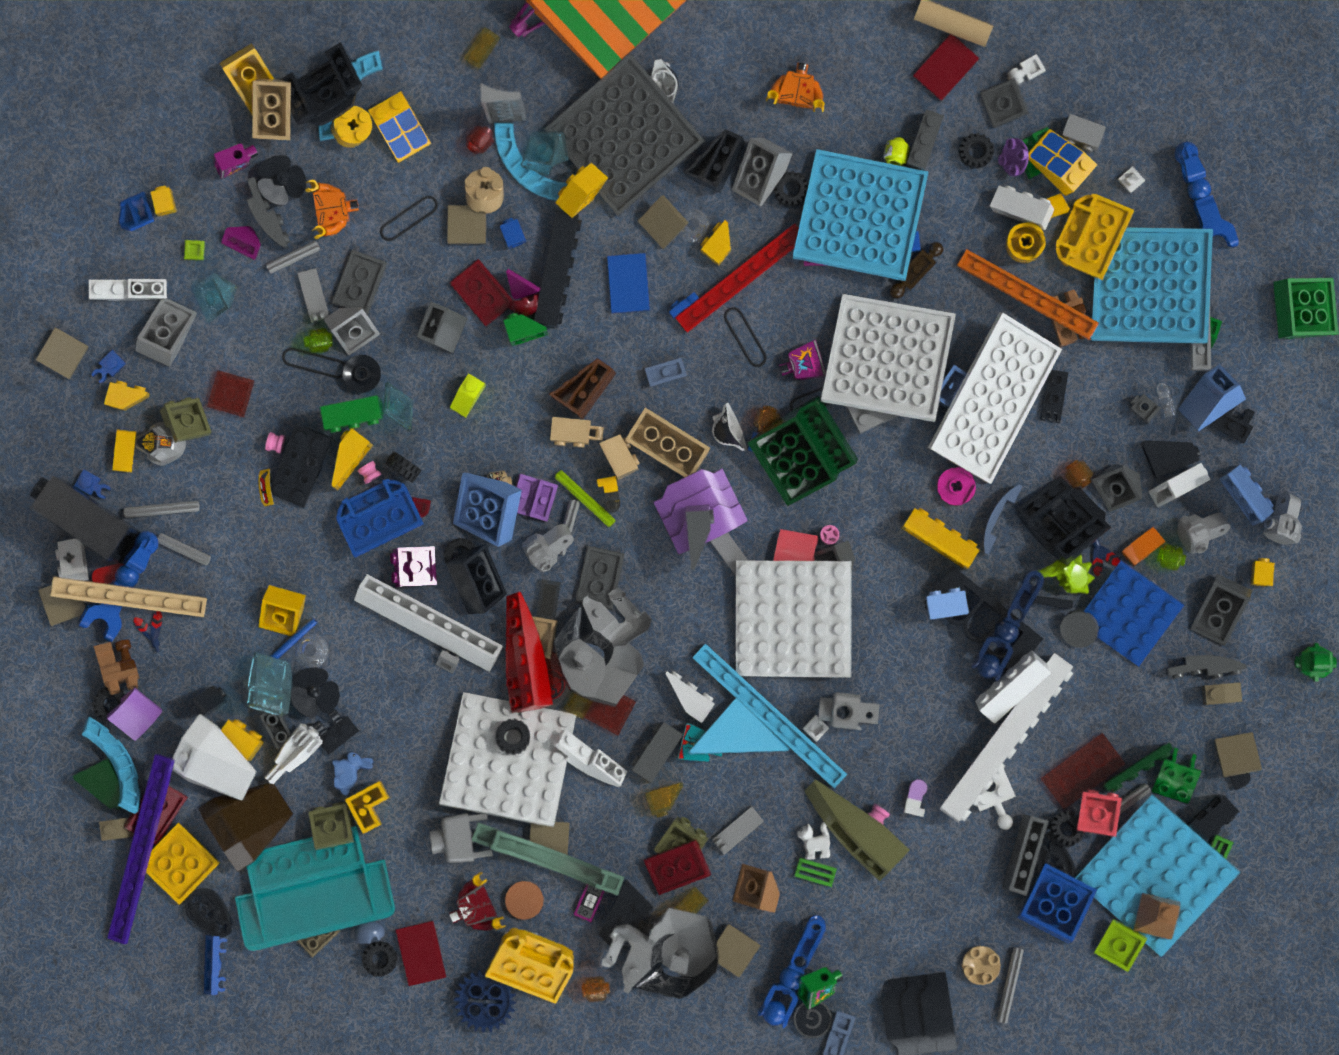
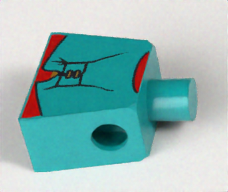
M686 723L678 759L709 762L710 754L688 753L706 731ZM723 753L712 754V755H716V756H721V757H722V754H723Z

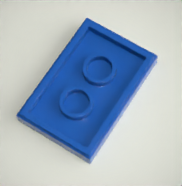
M645 253L607 256L612 314L650 311Z

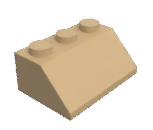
M276 79L254 80L253 138L290 140L291 82Z

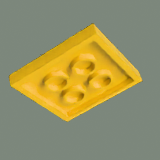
M177 823L152 849L146 873L180 905L220 862L180 823Z

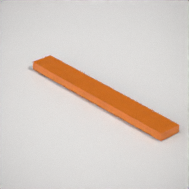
M967 249L957 264V267L1088 340H1090L1099 325V322Z

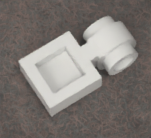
M1036 54L1019 64L1022 70L1015 68L1009 71L1007 78L1008 80L1016 78L1019 85L1024 82V76L1030 81L1046 70Z

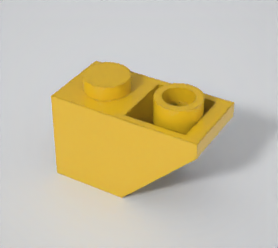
M726 220L723 223L718 222L712 230L715 233L710 238L707 236L700 245L702 246L701 252L718 266L731 252L729 228Z
M116 380V383L110 382L104 405L126 411L149 398L150 394L145 392L146 388L135 385L134 388L127 387L128 383Z

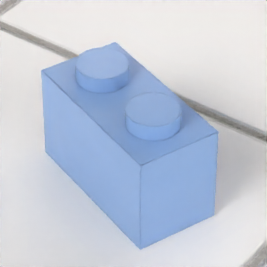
M960 588L948 589L949 593L941 594V591L929 592L930 596L925 597L929 620L969 614L965 591H960Z

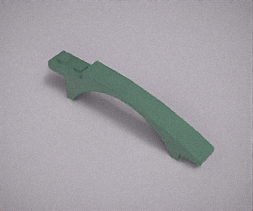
M479 822L471 841L490 847L492 850L543 866L615 895L619 894L625 878L572 856Z

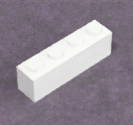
M1031 650L1015 666L1009 668L1004 676L995 681L985 693L978 697L975 702L979 711L995 724L1051 674L1047 663Z

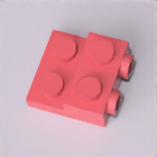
M1096 790L1083 792L1077 831L1116 837L1122 798H1119V795L1115 793L1101 795Z

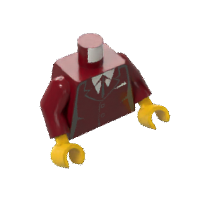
M480 872L465 883L458 893L459 900L456 903L459 909L449 913L453 923L464 919L466 925L471 926L475 930L489 931L505 928L506 925L502 926L500 924V920L504 919V917L497 916L484 886L487 879L482 881L479 877L482 874Z

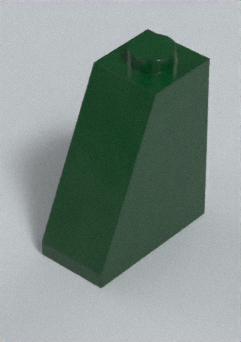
M109 759L73 776L75 781L108 808L122 809V807L118 806L120 797L118 777Z

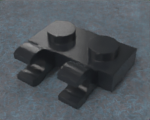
M1235 406L1210 424L1213 428L1244 444L1253 429L1249 422L1255 412L1246 409L1240 420L1232 415L1236 408Z
M336 709L328 713L336 723L329 731L321 721L313 725L321 735L320 739L323 740L321 746L328 755L359 732L348 716L343 719Z

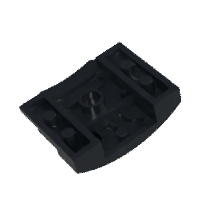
M341 42L325 51L329 61L298 79L291 72L280 79L291 82V113L298 125L304 123H312L319 126L325 125L340 117L354 106L356 94L363 84L346 48Z
M1061 476L1016 509L1017 516L1035 539L1051 555L1065 565H1068L1080 556L1083 550L1111 529V526L1105 521L1106 512L1096 505L1081 487L1070 486Z
M946 972L888 979L889 991L883 997L881 1003L886 1038L897 1047L898 1055H916L957 1050Z

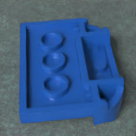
M385 479L382 480L383 483L342 501L336 518L355 558L424 524L410 492L403 483Z

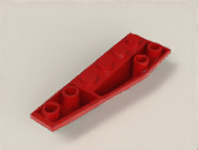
M521 592L506 596V685L508 687L511 713L532 711L553 705L543 647L536 625Z

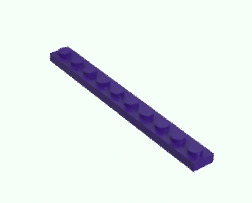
M155 754L108 934V939L121 944H128L175 759L160 754Z

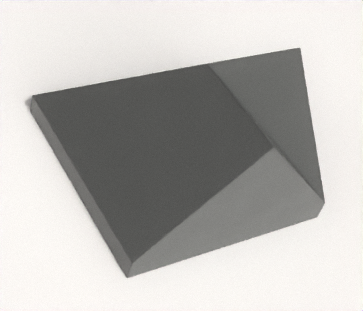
M1114 464L1091 479L1109 512L1143 498L1140 474L1125 465Z

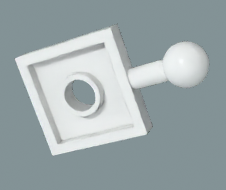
M1003 769L999 775L995 773L992 777L996 786L995 790L988 792L984 788L980 793L983 797L977 804L980 812L994 806L999 816L998 826L1003 830H1007L1012 827L1013 820L1011 816L1005 813L1002 802L1016 796Z

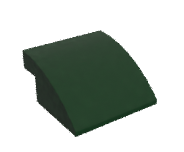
M819 396L812 398L787 413L747 442L787 506L836 481L840 472L855 465L858 460Z

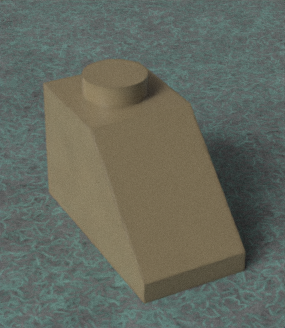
M1241 683L1202 686L1204 705L1242 702Z
M129 818L99 822L101 841L134 837V833L124 827Z

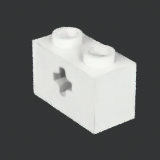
M76 538L57 542L58 549L55 552L57 560L60 561V567H58L59 577L89 580L84 544Z

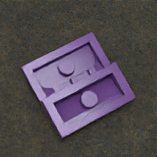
M519 474L515 487L522 491L517 513L547 522L558 485Z
M134 687L121 698V703L107 714V719L136 741L159 717L162 709Z

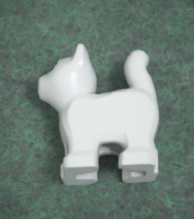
M824 822L820 826L822 832L820 836L813 837V829L809 824L802 826L797 832L798 838L804 842L806 850L805 859L807 860L815 859V851L821 852L820 858L830 857V836Z

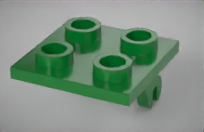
M1174 747L1170 760L1164 759L1152 792L1189 804L1201 775V770L1194 768L1196 754H1192L1188 767L1177 764L1178 748Z

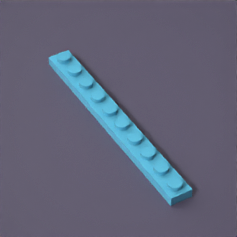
M707 644L694 655L693 659L833 788L845 778L847 773Z

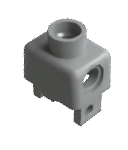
M835 693L833 698H820L818 720L831 721V726L834 728L861 730L862 728L858 726L859 723L878 724L880 705L861 703V695ZM841 706H847L850 709V715L846 719H840L837 715V711ZM868 712L873 713V717L871 719L866 718V714Z
M468 813L443 818L441 820V830L429 831L432 854L445 853V860L448 863L473 862L474 858L493 856L492 850L473 853L472 849L474 841H471L473 832L470 831L469 822L487 820V814L468 816Z

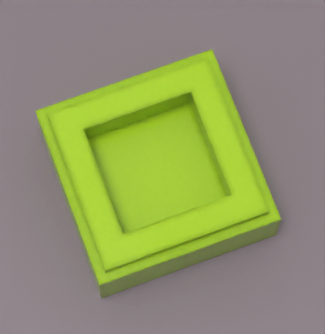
M185 240L184 259L204 260L205 241Z

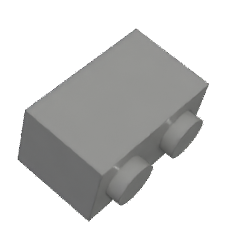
M1070 114L1061 137L1073 145L1078 144L1082 146V149L1085 151H1097L1106 127Z

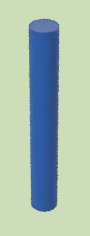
M312 617L271 655V658L274 661L279 659L318 622Z

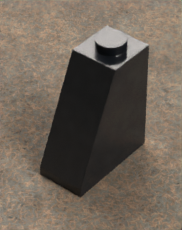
M1145 440L1140 443L1154 478L1196 463L1201 456L1198 447L1194 446L1193 442Z

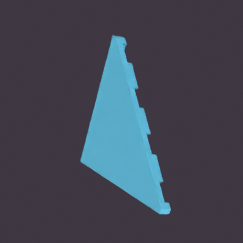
M735 698L688 753L787 752L790 748Z

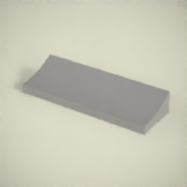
M480 84L481 102L489 124L526 121V112L520 92L500 91Z

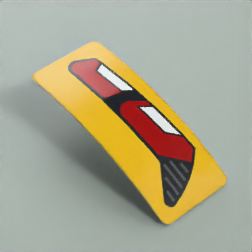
M270 469L261 470L258 477L261 501L264 507L274 505L270 486Z

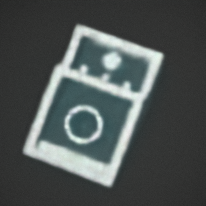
M255 652L247 687L250 690L247 706L279 716L288 714L292 685L290 662Z

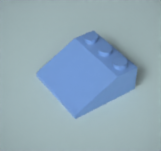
M1240 464L1219 478V480L1253 526L1270 516L1274 512L1272 509L1274 506L1269 498H1264L1261 494L1262 488L1260 485L1251 480L1249 477L1251 476L1250 471Z
M464 472L462 473L453 524L499 547L512 540L522 490L507 482Z

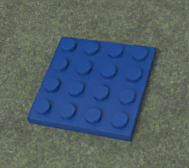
M1120 560L1083 612L1092 614L1097 620L1099 626L1097 638L1139 667L1184 607V604L1130 565Z

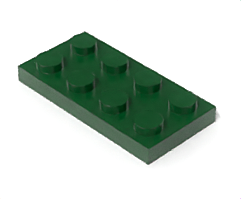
M1170 742L1163 744L1103 783L1101 787L1105 792L1110 791L1112 793L1123 787L1121 783L1125 780L1130 782L1139 776V771L1143 770L1144 772L1155 766L1154 761L1157 759L1161 761L1172 755L1170 751L1174 748Z

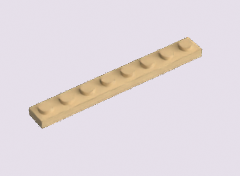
M55 576L52 578L50 596L198 617H204L207 602L206 597Z

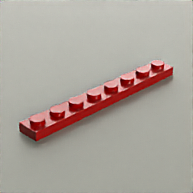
M794 223L679 314L675 319L685 332L689 333L795 248L799 230L797 225Z

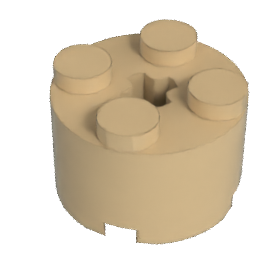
M483 167L472 172L465 179V193L468 206L475 212L484 211L485 213H491L499 209L504 198L501 176L489 167Z

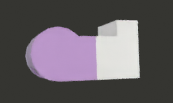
M914 780L911 782L904 813L924 816L925 809L920 808L922 797L927 791V785L924 781Z

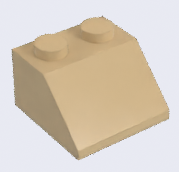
M621 435L599 443L618 480L637 471V465L640 464L636 455L630 454L628 448L631 446L625 440L626 437L622 438Z

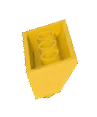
M914 508L901 529L967 570L979 552V549L976 548L977 544L970 539L965 541L960 538L961 534L954 529L948 530L944 527L945 523L937 518L935 520L928 517L929 513L922 508L918 510Z

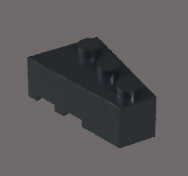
M725 129L708 146L709 148L683 172L686 178L721 193L745 144L743 137Z
M1218 794L1187 825L1207 841L1210 837L1214 838L1221 831V828L1225 824H1229L1240 811L1225 795Z
M626 880L599 933V936L610 947L613 942L610 936L616 926L629 924L635 927L654 908L628 880Z

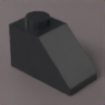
M212 686L192 700L203 715H210L227 702L225 699L227 694L221 687Z

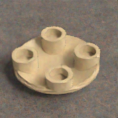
M977 946L965 954L962 961V970L970 982L977 985H986L993 982L999 975L1001 967L1000 958L992 949L985 946Z

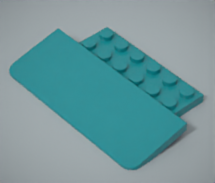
M357 826L351 827L354 840L352 843L316 850L313 837L266 848L255 862L247 866L252 893L237 896L235 901L244 945L248 950L257 951L388 918L394 914L395 903L386 861L384 859L368 864L365 863Z

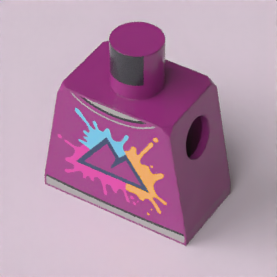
M240 143L215 153L213 164L220 178L223 179L248 167L249 159L258 156L254 145L244 149Z
M816 340L789 352V362L779 365L782 376L793 373L795 381L826 377V371Z

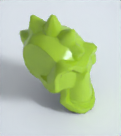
M1082 555L1078 556L1068 565L1056 560L1051 565L1038 570L1043 577L1055 576L1059 581V586H1062L1067 593L1088 594V584L1095 579L1094 576L1088 573L1092 563H1082Z

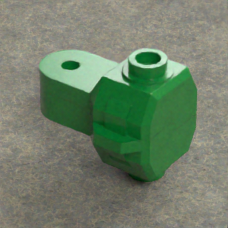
M1313 643L1312 647L1305 648L1299 652L1298 656H1295L1294 666L1299 669L1301 674L1313 679V682H1318L1319 678H1325L1333 672V668L1337 667V658L1333 657L1331 651L1319 646V643Z

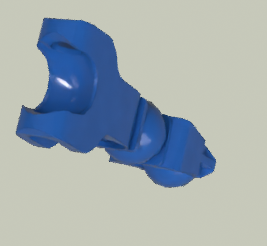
M1188 141L1181 142L1175 148V159L1180 163L1184 183L1188 184V195L1194 200L1192 203L1200 229H1213V236L1220 235L1226 240L1229 247H1237L1239 241L1234 225L1221 218L1213 195H1210L1211 185L1204 179L1206 171L1198 158L1199 153L1196 145Z
M143 531L136 536L134 546L125 556L124 565L117 569L115 580L113 579L111 584L134 587L138 583L139 573L144 572L151 554L157 550L159 545L158 538L153 532ZM91 603L85 607L78 621V626L87 628L95 619H104L107 626L103 637L105 641L112 642L122 627L119 612L123 606Z
M813 915L809 918L794 950L791 963H788V967L781 971L779 976L780 982L771 985L762 1006L758 1010V1016L763 1015L764 1020L770 1025L781 1024L783 1028L787 1026L789 1017L798 1001L796 990L799 988L800 978L804 977V969L807 968L826 929L825 920L819 915ZM819 924L821 927L818 930H814L812 925ZM802 956L805 959V963L799 966L795 964V958ZM776 990H781L783 994H789L792 997L787 1009L781 1002L771 1001Z

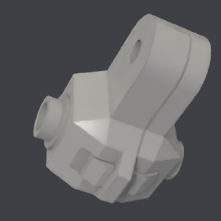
M1283 492L1279 495L1274 514L1268 516L1264 523L1263 533L1268 539L1283 545L1299 542L1302 525L1298 520L1301 500L1288 492Z
M1215 513L1205 518L1194 514L1189 517L1183 516L1178 520L1177 534L1189 553L1200 554L1207 550L1209 540L1224 535L1231 526L1223 513Z
M560 524L544 535L535 533L529 536L522 543V548L531 564L540 572H545L557 563L558 554L570 546L574 538L567 525Z

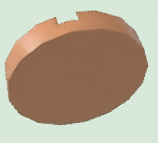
M529 881L515 883L509 888L505 898V904L510 914L524 920L535 917L541 911L544 901L540 888Z

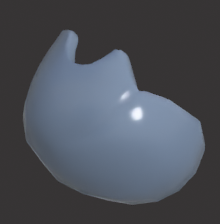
M376 921L360 924L355 930V942L369 944L373 937H377L380 940L381 937L385 936L383 926Z

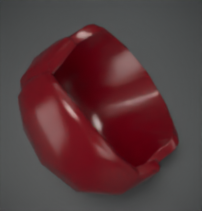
M533 295L524 297L521 300H513L509 303V308L518 315L530 316L537 310L539 296Z

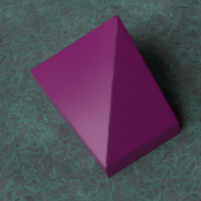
M250 226L227 227L221 242L253 260H256L261 246L254 229Z
M507 269L506 273L513 299L516 300L540 294L541 288Z

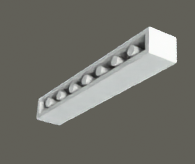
M368 574L356 593L354 601L489 672L499 657L503 647L499 643Z

